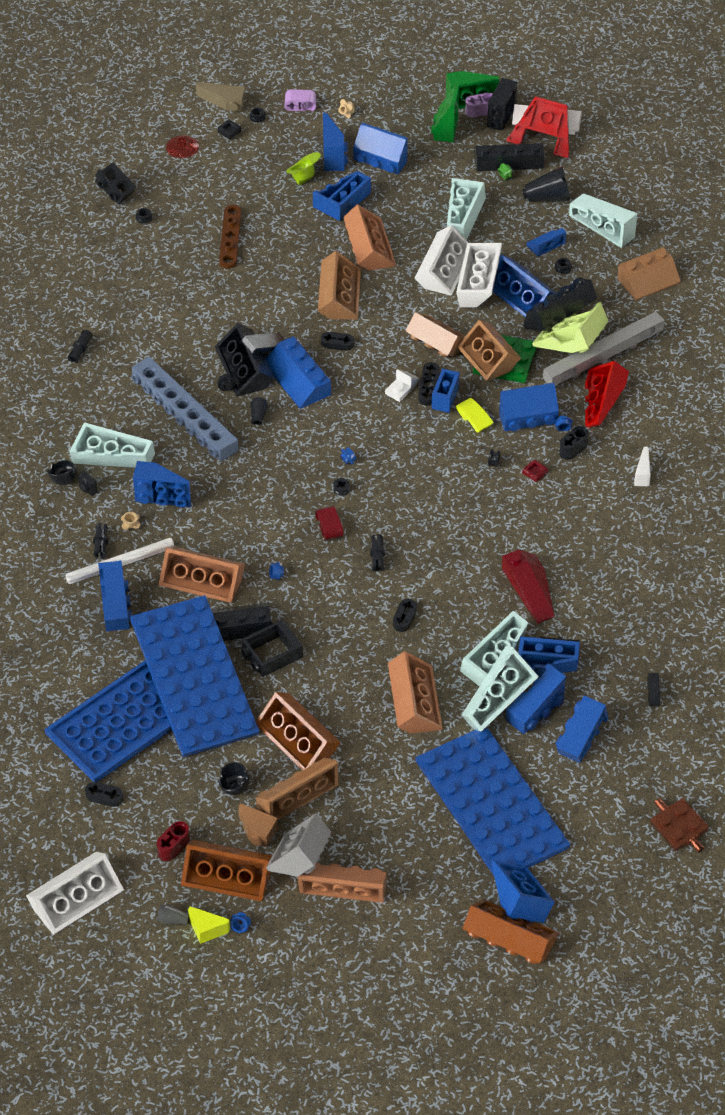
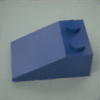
M323 113L324 171H344V165H347V154L344 155V152H347V142H344L343 133L329 115Z
M493 860L492 868L499 900L507 916L512 919H525L532 923L535 921L544 923L555 901L527 867Z

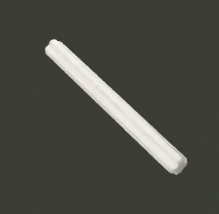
M167 538L98 563L121 560L122 566L164 552L167 547L174 546L172 538ZM98 563L67 573L66 580L68 584L98 575Z

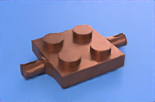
M661 798L656 799L654 804L660 809V813L652 817L650 823L675 851L692 845L697 853L703 851L705 847L698 839L708 831L709 826L684 798L669 806Z

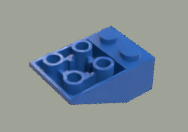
M137 461L133 475L135 502L142 504L156 503L162 506L191 507L190 483L188 480L157 463Z

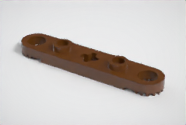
M229 205L224 209L219 263L225 269L233 268L237 264L241 224V208L237 205ZM231 211L237 212L236 214H229ZM226 259L232 260L231 262H224Z

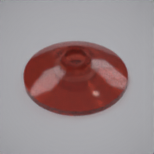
M186 135L173 137L166 144L167 153L175 158H188L195 155L199 150L198 141Z

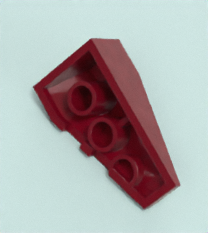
M521 549L503 555L502 570L536 623L554 618L555 615L545 568L538 557Z

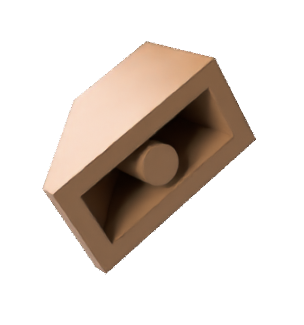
M240 803L239 818L248 840L256 846L268 847L278 830V818Z

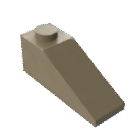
M196 82V94L198 97L225 110H243L246 99L244 86Z

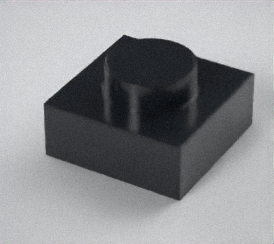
M230 119L218 127V133L229 140L241 132V126Z
M85 471L78 475L80 489L84 493L88 492L91 496L95 495L98 492L97 481Z

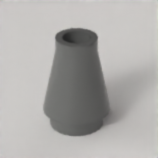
M167 903L166 905L160 904L157 921L162 922V924L186 925L189 913Z

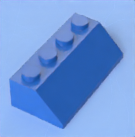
M502 254L500 255L492 292L524 317H526L527 311L533 308L535 303L543 302L547 299V296L556 294L554 290L514 259Z
M294 336L279 342L266 358L274 378L300 409L331 395L330 379Z

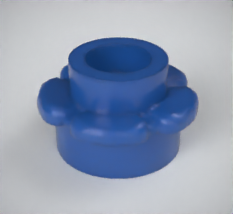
M562 415L555 420V427H557L558 431H569L573 421L569 417Z
M349 447L345 450L342 449V454L340 455L342 460L346 464L349 462L354 464L353 461L357 458Z
M279 562L270 564V578L279 580L280 577H283L284 567Z
M243 912L232 915L230 919L231 928L237 933L246 932L251 925L250 918Z

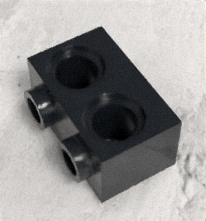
M114 162L99 172L95 180L97 185L117 204H120L132 195L137 187Z

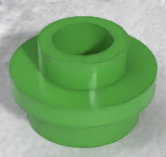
M502 163L498 168L499 174L505 180L512 178L513 171L508 164Z

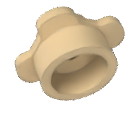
M342 99L338 111L349 119L351 114L354 113V105L352 102H346L345 99Z
M134 512L125 513L121 517L123 521L122 529L140 528L141 524L138 521L140 516Z

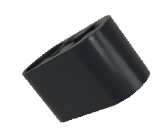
M576 426L561 438L559 449L561 458L566 460L573 459L587 447L589 430L586 427Z

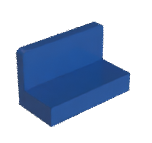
M563 228L556 231L552 230L527 242L526 246L538 257L565 244L566 231Z

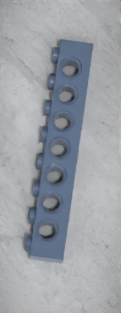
M147 357L132 366L133 381L136 384H140L144 392L150 394L158 405L161 404L168 415L174 416L176 422L180 426L183 425L190 436H195L199 444L209 450L212 457H217L220 461H223L238 452V439L152 358Z

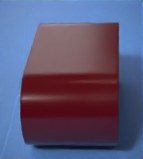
M335 506L315 510L316 520L320 522L319 528L324 540L344 535Z
M183 821L173 823L157 839V853L162 861L173 860L190 842L189 826Z

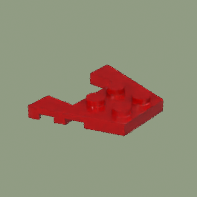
M535 96L506 141L522 144L526 129L558 137L553 154L569 158L568 106Z

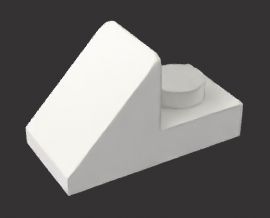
M397 369L396 380L385 390V394L400 402L421 382V379L407 371Z

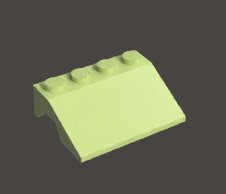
M601 302L597 303L591 311L581 314L574 313L548 330L542 331L533 341V347L569 353L577 351L583 353L587 351L609 322Z

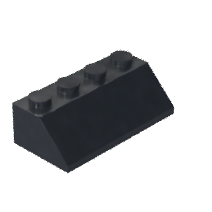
M543 143L474 147L477 172L498 171L502 163L508 164L512 170L544 169L545 154Z
M577 278L573 280L572 284L560 288V291L556 294L547 296V299L543 302L535 303L533 308L527 311L523 327L525 329L546 331L598 299L591 279Z
M237 323L215 345L226 373L235 379L236 385L233 390L236 396L265 390L275 379L264 353H252L243 343L242 339L245 336L255 335L253 329Z
M267 603L211 610L223 641L245 638L272 624Z

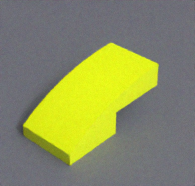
M472 398L456 405V409L465 421L468 420L477 433L493 425L494 422Z

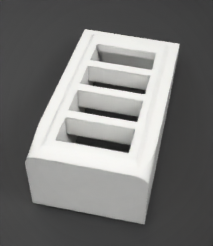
M644 447L635 473L634 486H649L648 447Z

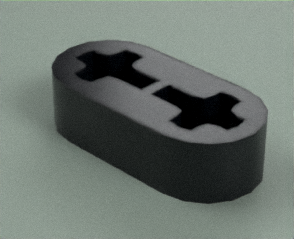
M325 332L321 335V345L327 349L347 351L354 347V337L345 333Z
M404 599L400 602L393 617V627L396 631L405 632L410 628L417 612V604L414 600ZM410 606L411 608L408 609V612H405V608ZM402 618H404L405 622H403L402 625L399 624L402 621Z
M648 673L649 706H660L659 673Z
M98 782L89 783L85 787L86 798L91 802L110 807L119 806L123 802V793L118 787ZM95 789L98 790L94 795L91 794ZM114 794H117V797H115L114 799L110 798L113 797Z

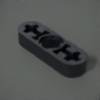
M429 362L423 366L418 400L424 406L432 405V393L439 378V366L436 363ZM430 370H433L432 376L429 375ZM427 382H431V383H433L434 385L428 387V386H425L424 384L427 383ZM426 392L429 393V397L427 399L425 398Z

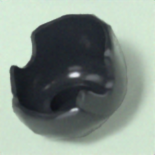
M62 460L51 464L50 470L47 469V473L53 483L67 485L75 478L77 468L73 462Z
M232 762L221 768V776L218 780L221 790L229 795L243 793L248 787L250 780L243 764Z

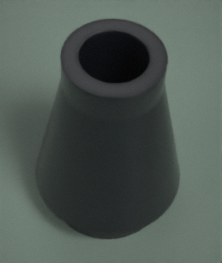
M256 397L250 403L251 423L253 425H262L268 404L266 399Z

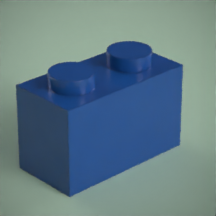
M442 368L432 393V409L450 412L459 389L460 372Z

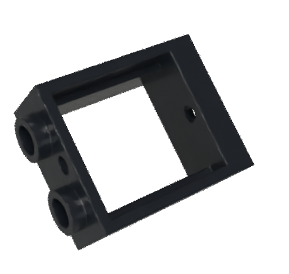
M502 78L488 101L487 127L498 130L504 129L514 111V104H517V81Z
M282 619L243 638L241 653L245 659L248 658L251 661L253 670L259 672L264 677L302 658L303 645ZM279 637L288 650L262 662L254 649Z

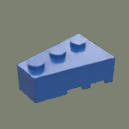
M520 636L519 655L539 676L538 678L545 672L544 667L547 663L561 673L577 671L580 642Z

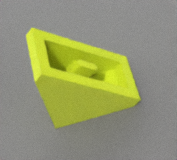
M189 907V921L200 944L229 933V919Z

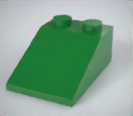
M466 71L446 73V96L454 85L459 83V109H464L467 97L484 93L493 94L499 84V76Z
M459 83L454 85L439 106L438 113L434 114L433 123L435 125L432 124L431 127L434 141L454 142L459 113Z

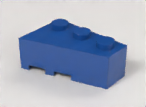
M356 171L341 178L340 182L334 185L328 184L325 189L313 192V207L341 221L349 211L371 193V178Z
M122 561L98 563L106 632L129 629L132 613L131 610H127V607H130L131 604L130 596L125 595V592L129 591L128 580L123 578Z
M549 663L545 665L543 675L533 682L534 685L528 692L525 693L523 691L506 710V721L523 734L528 730L532 731L537 726L539 720L547 718L555 706L559 707L564 702L566 676Z
M583 696L581 701H577L573 717L567 720L564 734L560 735L556 741L558 754L578 763H581L591 747L594 736H598L600 733L598 728L601 722H606L609 718L606 705L587 696Z

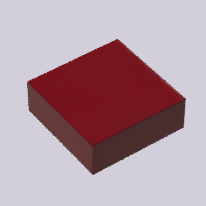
M534 459L522 469V473L537 482L548 473V468Z

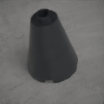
M558 167L525 184V189H522L524 199L528 198L529 202L570 200L563 167Z

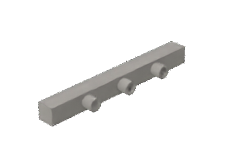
M654 312L591 344L587 351L583 353L577 351L544 368L543 379L547 383H554L556 386L571 377L577 378L581 372L598 363H607L610 357L627 348H636L637 343L662 331L664 319L657 312Z

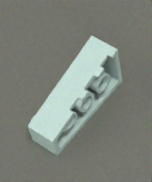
M452 178L447 227L452 225L467 240L486 199L484 182Z
M584 193L570 203L569 216L622 248L635 238L637 213Z
M84 423L70 450V455L74 464L135 468L137 461L151 462L155 451L153 441Z
M512 611L463 658L460 672L480 687L505 646H510L517 650L520 644V636H525L528 622Z
M505 646L462 713V717L474 730L481 732L539 676L513 647Z

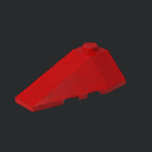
M615 361L588 370L585 381V389H589V395L585 396V402H589V406L585 410V427L587 428L601 425L626 386L629 371Z

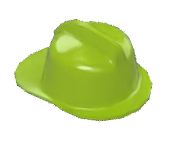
M315 152L303 157L295 165L288 168L286 172L292 174L298 185L306 183L315 175L314 164L320 159L321 154Z

